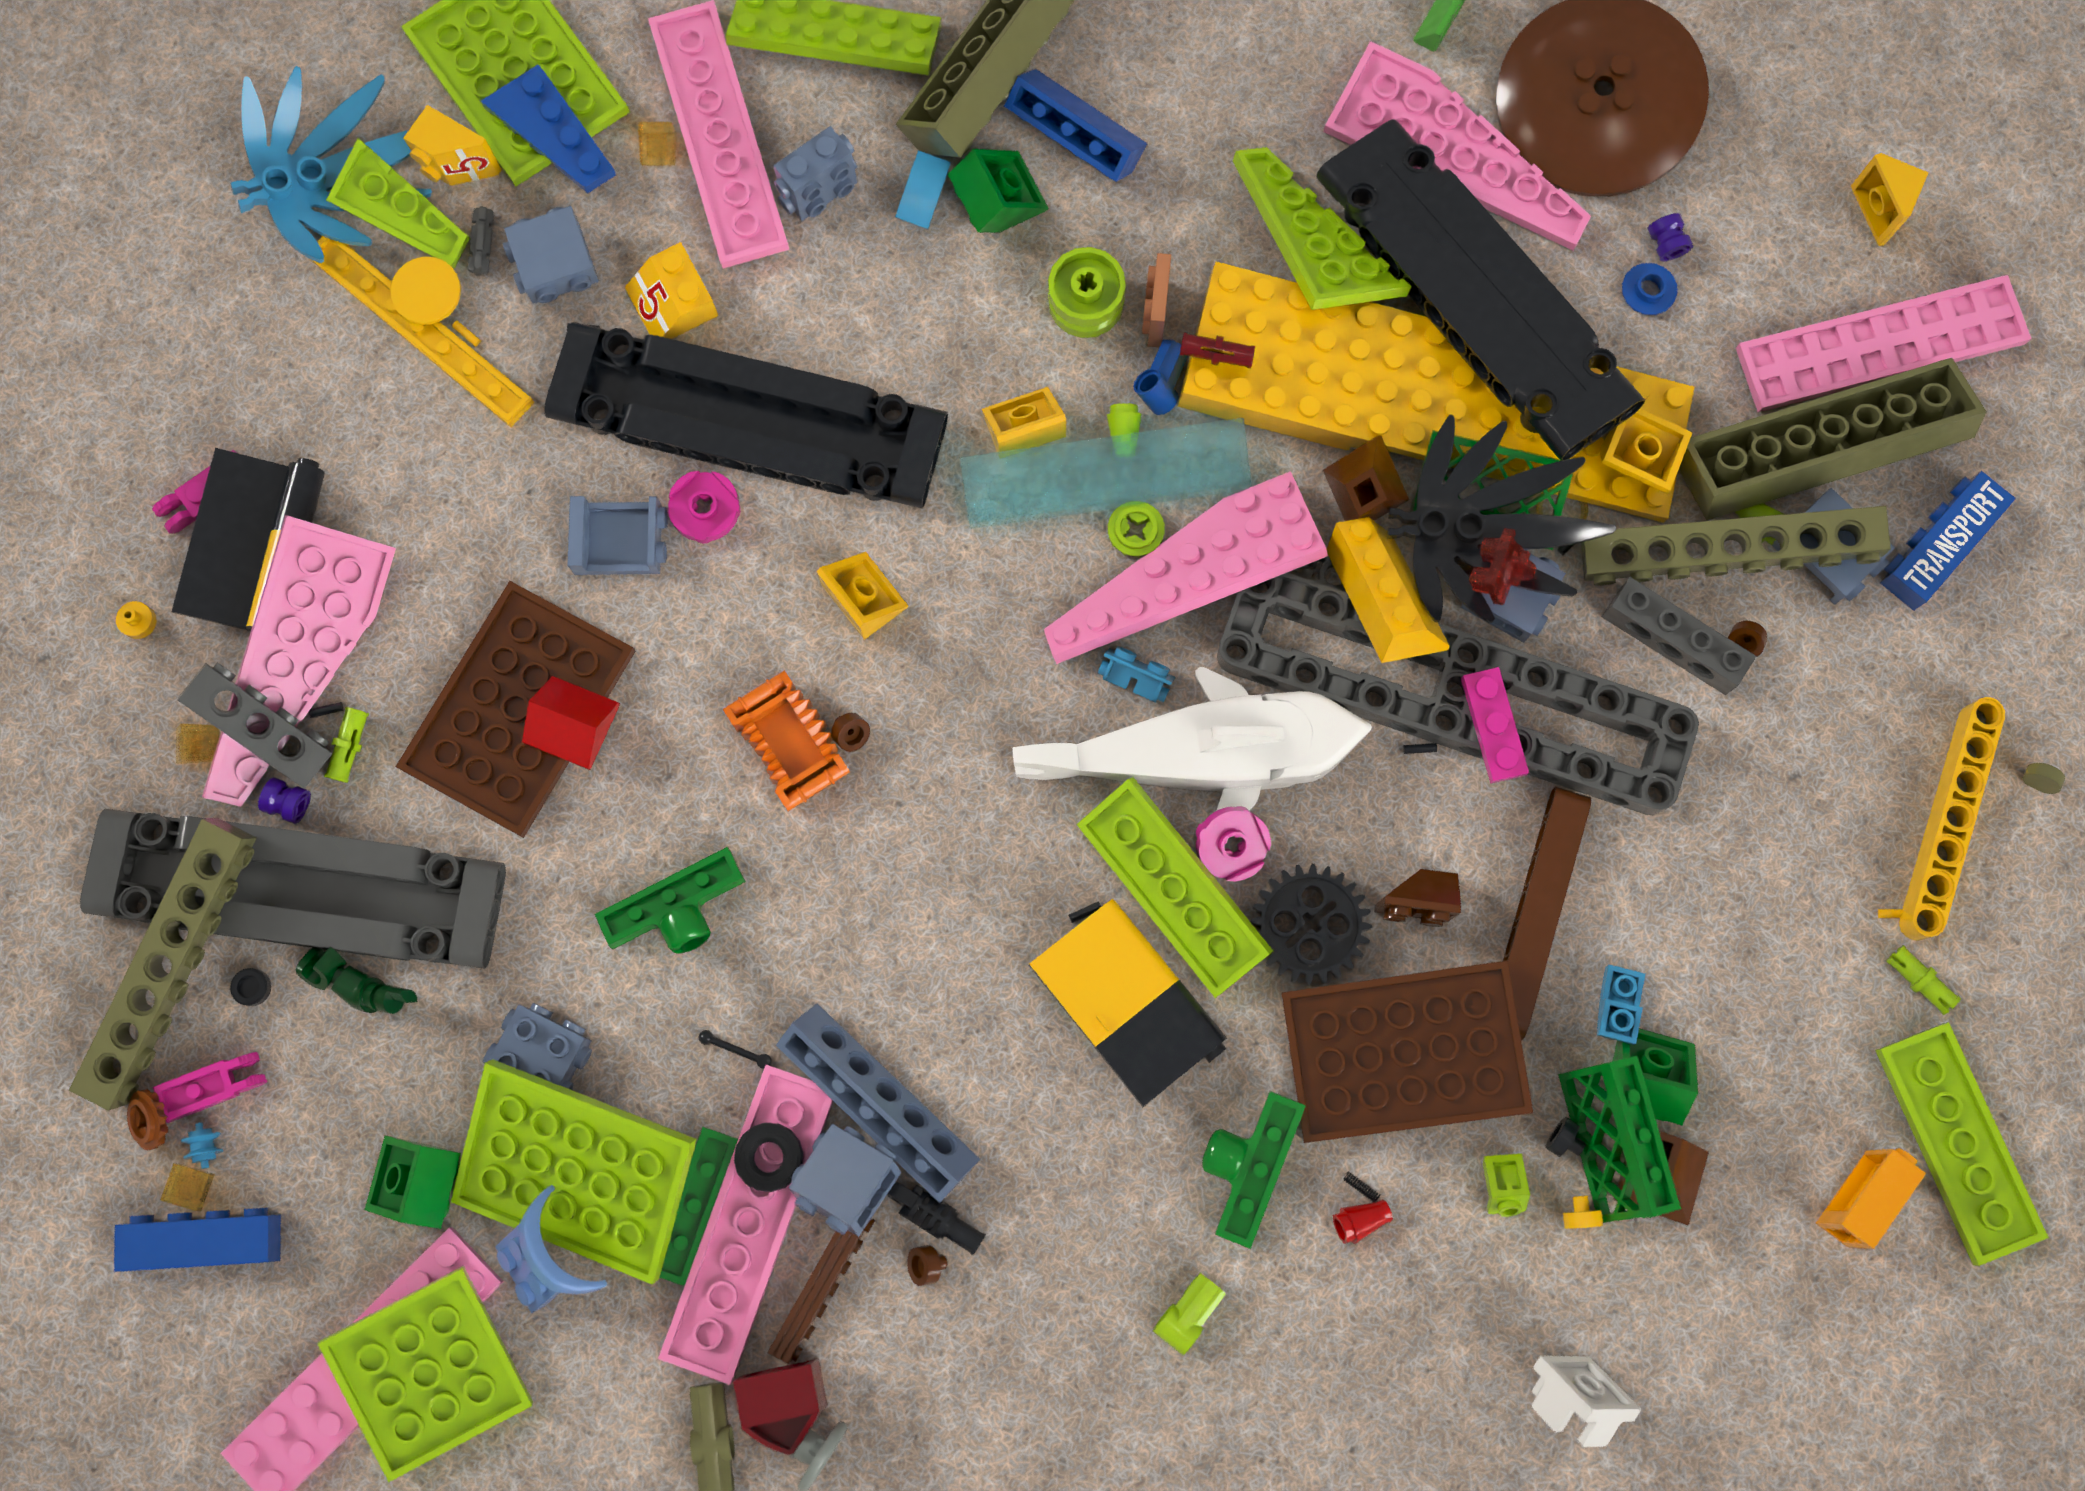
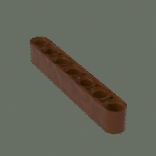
M1556 786L1552 789L1547 802L1503 961L1508 960L1521 1040L1526 1036L1591 806V797Z

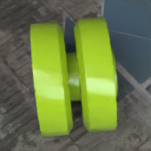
M1083 247L1075 248L1063 254L1055 262L1048 278L1049 312L1058 327L1070 335L1089 338L1098 337L1110 331L1116 325L1124 309L1126 291L1124 271L1118 261L1104 250Z

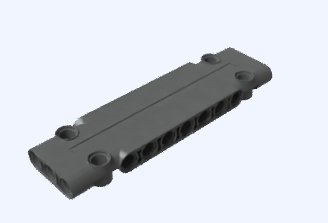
M104 809L99 815L80 897L81 911L84 914L151 923L201 819L204 818L192 816L172 818L156 813L143 814ZM225 821L257 837L252 847L255 850L252 860L244 869H241L236 879L238 888L230 901L225 902L219 914L222 919L214 933L215 935L309 948L317 947L324 950L332 947L338 952L404 961L417 959L433 963H446L482 969L488 966L505 884L506 867L504 863L452 856L447 853H430L431 851L412 846ZM162 824V835L154 840L153 832L157 826ZM215 854L211 864L214 871L218 873L221 869V860ZM447 863H452V875L446 880H441V868ZM198 888L195 893V900L198 905L202 906L205 897L202 890ZM146 896V908L139 913L137 904L141 898ZM181 922L179 930L188 931L186 925ZM437 935L439 947L435 952L428 954L426 951L427 940Z

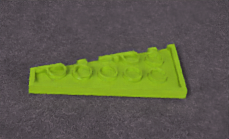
M1263 147L1235 151L1233 163L1311 310L1408 296L1411 285L1403 278L1397 280L1388 271L1390 265L1382 257L1375 259L1364 248L1366 242L1331 208L1324 210L1316 202L1317 195L1309 187L1303 189L1292 179L1294 173L1271 150Z

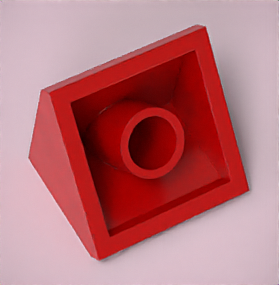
M552 676L528 702L522 743L591 770L620 703Z

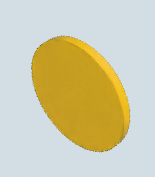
M435 257L415 258L405 263L395 274L390 288L391 301L397 312L404 319L420 325L434 324L448 317L458 305L461 296V283L457 273L447 262Z

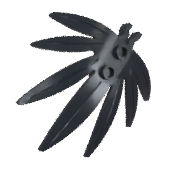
M1450 414L1431 445L1422 469L1417 492L1416 511L1406 513L1402 509L1390 508L1388 519H1399L1404 524H1415V526L1402 525L1398 529L1388 528L1387 538L1397 539L1406 536L1415 540L1413 548L1415 584L1419 597L1434 622L1441 620L1443 610L1442 588L1436 568L1439 569L1449 589L1465 607L1488 623H1492L1495 620L1485 598L1471 578L1454 561V558L1461 559L1485 575L1518 588L1551 595H1576L1577 589L1538 569L1511 558L1479 549L1477 546L1500 549H1545L1578 544L1613 534L1616 531L1615 525L1585 519L1542 514L1482 515L1480 513L1508 506L1543 492L1581 468L1585 463L1584 457L1559 461L1515 474L1460 500L1458 495L1479 476L1492 458L1505 433L1507 422L1502 421L1485 434L1464 455L1450 474L1446 483L1442 485L1450 463L1455 433L1454 415Z

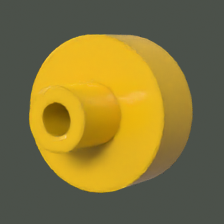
M139 601L124 604L116 615L118 629L133 639L147 637L153 632L157 623L155 612L149 606Z
M1573 1196L1574 1212L1563 1213L1564 1229L1603 1226L1602 1210L1590 1211L1588 1196Z

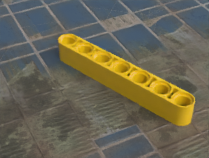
M1980 698L1961 709L1958 715L1904 902L1903 913L1900 917L1899 926L1901 932L1911 940L1919 941L1937 936L1946 927L2005 720L2004 707L1994 698ZM1977 710L1985 715L1986 724L1980 722L1977 718ZM1967 743L1975 748L1976 758L1968 753ZM1957 777L1965 781L1967 786L1966 792L1958 787ZM1948 811L1956 816V827L1948 821ZM1938 845L1944 847V849L1946 850V861L1942 860L1938 856ZM1928 879L1932 880L1937 886L1936 896L1928 891ZM1918 914L1923 915L1927 920L1928 926L1926 931L1918 926Z

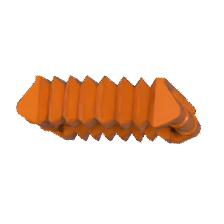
M784 670L770 680L766 679L765 683L743 697H738V700L725 707L723 711L736 731H742L741 735L744 740H749L750 745L755 748L754 750L757 755L763 756L761 760L765 766H768L766 771L771 776L769 779L773 784H777L775 792L786 810L790 811L799 804L806 803L807 799L829 785H834L837 780L850 773L841 756L836 754L838 751L836 744H830L833 739L830 732H825L828 727L825 720H818L820 715L817 709H812L813 705L810 699L803 700L804 696L801 690H796L793 682Z

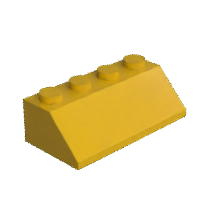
M1370 517L1337 522L1326 550L1381 663L1447 651L1450 645L1438 622H1434L1426 611L1419 597L1414 576L1395 539H1388L1387 530Z

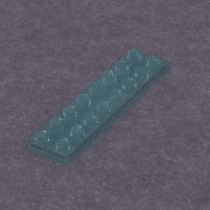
M1244 418L960 457L970 529L1115 509L1144 503L1151 504L1243 491L1252 487Z

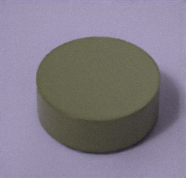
M2032 763L2027 766L2023 781L2026 785L2042 793L2056 794L2061 791L2065 776L2062 771L2052 765Z

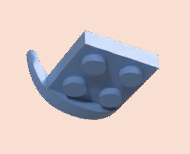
M550 1185L533 1200L524 1213L520 1224L495 1246L498 1251L497 1259L504 1271L510 1273L516 1284L515 1292L519 1301L529 1308L531 1314L546 1306L560 1293L585 1294L601 1290L608 1285L606 1280L586 1281L571 1276L562 1270L548 1254L541 1237L540 1216L546 1199L555 1190L553 1185Z

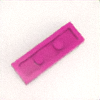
M1499 667L1463 675L1461 681L1490 784L1526 776L1529 770Z

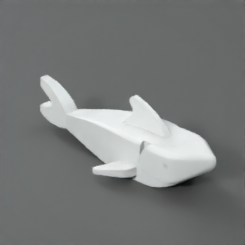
M1198 667L1195 671V676L1209 702L1172 711L1079 744L1045 743L1012 747L1016 777L1050 780L1081 775L1126 781L1134 777L1140 784L1189 790L1223 791L1217 810L1226 807L1243 806L1251 811L1258 801L1260 790L1290 787L1299 783L1316 781L1324 777L1371 731L1372 726L1321 694L1297 691L1248 695L1247 691L1239 683L1205 667Z

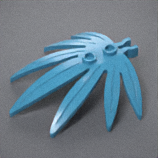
M296 66L292 71L279 100L272 127L270 147L267 146L266 125L259 98L251 79L245 76L241 99L242 131L246 154L255 177L248 182L244 180L230 182L233 195L239 193L249 195L246 199L238 200L240 212H247L253 209L255 205L268 206L272 220L284 239L299 253L318 263L324 262V254L316 239L301 223L314 232L337 242L356 246L372 245V239L311 208L317 207L347 212L331 204L326 199L330 193L327 190L332 189L353 147L322 160L319 157L338 145L361 122L380 94L385 83V77L380 74L347 98L308 135L294 154L290 155L288 151L296 134L301 111L302 75L300 67ZM409 130L365 142L369 148L391 167L409 157L411 152L403 139ZM416 189L425 198H429L432 194L431 189Z

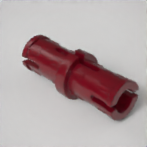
M1184 332L1179 355L1211 360L1212 365H1218L1221 362L1251 369L1255 346L1224 341V337L1218 335L1214 339ZM1204 346L1218 350L1234 352V354L1232 355L1217 351L1201 349V347Z

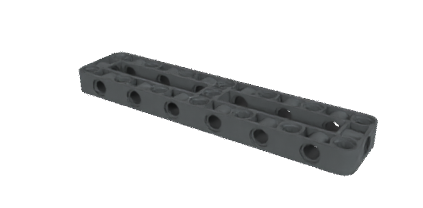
M1288 572L1265 581L1264 583L1267 585L1268 590L1264 593H1256L1251 587L1237 592L1217 651L1218 664L1224 671L1283 692L1308 691L1321 694L1360 718L1483 759L1461 678L1463 675L1499 667L1507 694L1648 741L1641 767L1637 769L1614 761L1615 757L1574 743L1569 746L1543 737L1544 733L1515 724L1529 770L1527 775L1645 815L1653 816L1660 814L1671 807L1678 798L1699 726L1697 715L1687 706L1440 623L1438 624L1450 645L1447 651L1406 658L1407 660L1440 671L1433 694L1430 698L1403 690V685L1361 672L1359 675L1332 666V661L1293 648L1291 651L1263 642L1264 638H1261L1270 613L1374 648L1347 592ZM1322 603H1329L1335 608L1336 614L1334 616H1325L1319 611L1318 606ZM1230 646H1239L1244 650L1246 656L1239 660L1232 659L1227 654L1226 649ZM1465 649L1470 651L1474 662L1465 663L1461 661L1457 654L1458 650ZM1300 669L1309 670L1314 676V681L1311 683L1299 681L1296 671ZM1533 672L1540 675L1543 686L1536 687L1532 685L1528 680V673ZM1447 683L1459 684L1463 690V696H1452L1447 690ZM1370 692L1379 694L1383 700V705L1380 707L1369 705L1366 701V694ZM1598 696L1609 698L1612 702L1611 711L1601 708L1598 703ZM1445 716L1449 718L1452 723V730L1444 731L1440 729L1436 724V717ZM1669 719L1676 720L1681 724V735L1671 731ZM1578 763H1584L1589 766L1592 772L1590 779L1579 775L1577 771ZM1649 787H1655L1661 792V803H1656L1650 799L1648 795Z

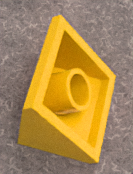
M1883 153L1875 155L1851 185L1852 191L1878 246L1885 245L1911 216L1929 173Z
M1049 387L982 408L999 459L1066 437L1065 414Z
M1640 408L1629 419L1608 433L1599 450L1601 463L1668 494L1671 491L1693 432Z
M867 552L822 566L817 570V575L823 588L864 640L908 607L907 603Z

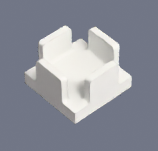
M1540 1356L1533 1367L1540 1375V1378L1532 1390V1393L1536 1396L1532 1403V1408L1555 1432H1562L1575 1412L1584 1422H1588L1578 1439V1442L1583 1447L1607 1446L1622 1422H1634L1641 1411V1408L1589 1356Z

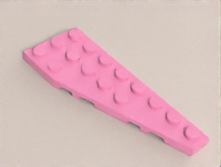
M1370 41L1331 113L1323 132L1352 145L1389 120L1396 119L1418 144L1432 149L1436 165L1442 171L1444 169L1452 171L1486 210L1573 251L1591 215L1561 188L1557 190L1542 176V170L1535 164L1531 166L1519 155L1520 150L1482 115L1478 117L1463 103L1464 99L1456 91L1452 93L1440 82L1441 78L1433 70ZM1413 166V168L1422 169L1421 167Z
M1291 471L1223 498L1161 543L1154 551L1146 554L1047 626L1044 632L1056 664L1327 557L1328 553Z
M285 515L235 684L244 690L248 685H251L267 697L264 702L266 706L275 712L282 707L296 717L298 722L295 726L297 727L334 677V673L343 660L356 646V642L365 629L375 619L396 548ZM234 693L232 694L227 711L233 709L237 704V696ZM262 713L252 714L246 722L247 728L254 733L263 732L269 724L268 717ZM221 731L202 797L241 807L267 771L269 764ZM286 735L279 740V751L283 749L290 739V735Z

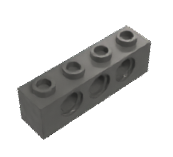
M1631 577L1619 589L1602 615V618L1724 695L1738 687L1757 657Z
M217 662L214 667L205 663L177 700L305 789L332 755V752L326 748L329 741L313 729L307 734L295 726L298 719L282 707L275 712L266 706L264 702L267 697L251 685H248L244 690L235 684L232 680L236 675ZM221 691H231L237 696V704L229 711L220 710L214 703L216 695ZM254 713L266 715L269 720L268 727L260 733L251 732L246 726L249 716ZM286 735L297 737L300 742L298 750L289 755L281 753L278 750V742L282 737Z

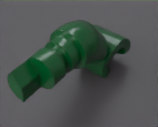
M317 947L311 948L296 966V974L306 983L320 990H325L332 983L331 990L352 1008L362 1012L374 1013L381 1011L394 1014L402 1009L404 1003L418 1002L416 993L410 989L386 985L382 980L374 978L350 965L344 969L347 962L332 947H329L326 952Z

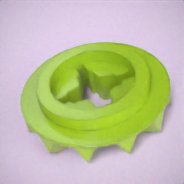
M1131 501L1120 505L1111 514L1108 522V535L1112 546L1117 548L1124 556L1130 555L1140 558L1143 555L1149 554L1162 543L1165 525L1161 514L1155 507L1142 501ZM1129 521L1133 522L1136 526L1146 523L1142 529L1144 541L1137 535L1126 537L1130 531Z

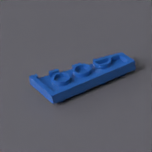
M539 64L481 100L483 107L492 115H496L504 122L505 126L515 134L520 135L540 155L543 154L558 170L587 194L616 176L612 165Z

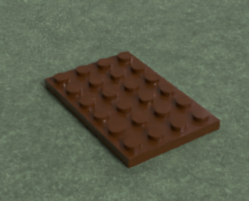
M509 581L395 767L524 838L569 764L566 760L522 743L529 700L552 676L608 698L636 650L632 646Z
M1508 960L1281 992L1297 1101L1306 1105L1300 1120L1304 1143L1533 1113Z

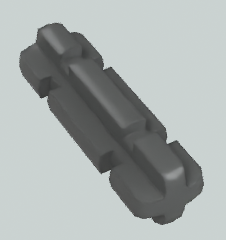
M484 206L475 208L472 216V223H475V226L472 225L469 253L472 256L468 257V271L475 273V275L487 274L490 259L486 257L490 256L493 229L489 226H493L494 212Z

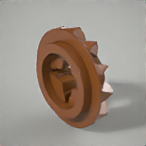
M148 1089L139 1090L133 1093L127 1108L128 1127L134 1140L143 1149H157L158 1146L165 1144V1134L169 1130L166 1125L168 1116L165 1115L164 1103L159 1102V1096L156 1092H150Z

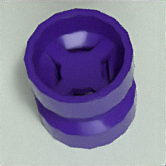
M1680 213L1661 217L1647 228L1651 239L1658 241L1656 252L1661 262L1679 258L1694 247L1690 236L1682 231L1685 224Z
M273 777L265 784L261 791L258 808L260 811L270 815L278 813L282 816L283 820L297 824L304 817L310 804L311 793L309 790L299 786L294 788L288 787L287 782Z

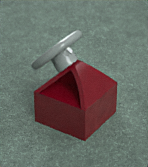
M819 1358L744 1374L733 1380L741 1429L762 1445L787 1455L794 1454L793 1457L797 1460L807 1463L809 1467L799 1481L798 1490L808 1491L839 1445L848 1427L845 1422H839L827 1439L812 1430V1427L827 1406Z

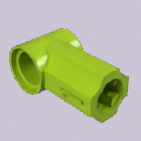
M1199 1273L1185 1290L1176 1304L1173 1303L1167 1309L1152 1331L1182 1356L1185 1355L1204 1329L1202 1327L1226 1293L1202 1273Z

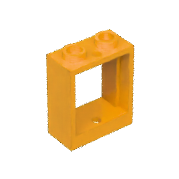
M1896 1148V1150H1866L1816 1224L1846 1247L1874 1249L1926 1173L1916 1166L1918 1161L1912 1155L1900 1148Z

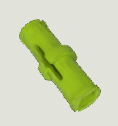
M345 707L337 738L333 737L331 745H334V749L324 777L348 783L356 752L360 753L362 748L359 742L369 713Z
M1904 945L1900 946L1897 949L1898 952H1894L1886 960L1888 964L1894 967L1911 983L1910 988L1915 993L1919 991L1941 1011V1014H1947L1950 1012V1007L1953 1009L1960 1002L1961 998L1936 977L1937 971L1932 967L1927 968Z

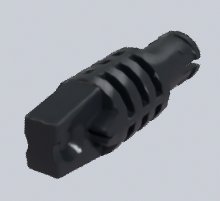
M896 1181L887 1194L889 1198L903 1206L899 1211L901 1216L937 1239L941 1238L943 1240L944 1237L948 1238L970 1252L971 1255L975 1254L986 1234L979 1232L957 1217L959 1213L956 1212L955 1208L944 1201L939 1203L928 1191L919 1185H916L913 1191Z

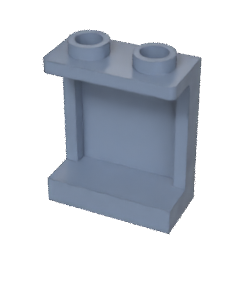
M1830 488L1804 513L1853 508ZM1838 532V538L1841 543L1847 546L1855 545V537L1851 532ZM1810 534L1800 535V542L1805 548H1817L1818 543L1814 536ZM1776 540L1772 546L1779 551L1780 545ZM1890 543L1891 549L1883 557H1880V561L1876 563L1857 564V559L1842 560L1841 565L1833 567H1819L1818 562L1803 564L1835 594L1829 599L1835 605L1844 597L1850 602L1866 587L1861 581L1868 574L1873 578L1877 576L1890 563L1886 557L1895 547Z
M570 496L567 566L574 575L660 574L661 563H666L667 560L666 542H661V529H666L668 525L667 508L662 507L657 496H649V502L589 503L584 496Z

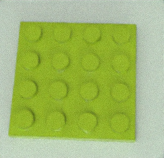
M464 1266L320 1340L317 1344L388 1482L533 1405V1400Z

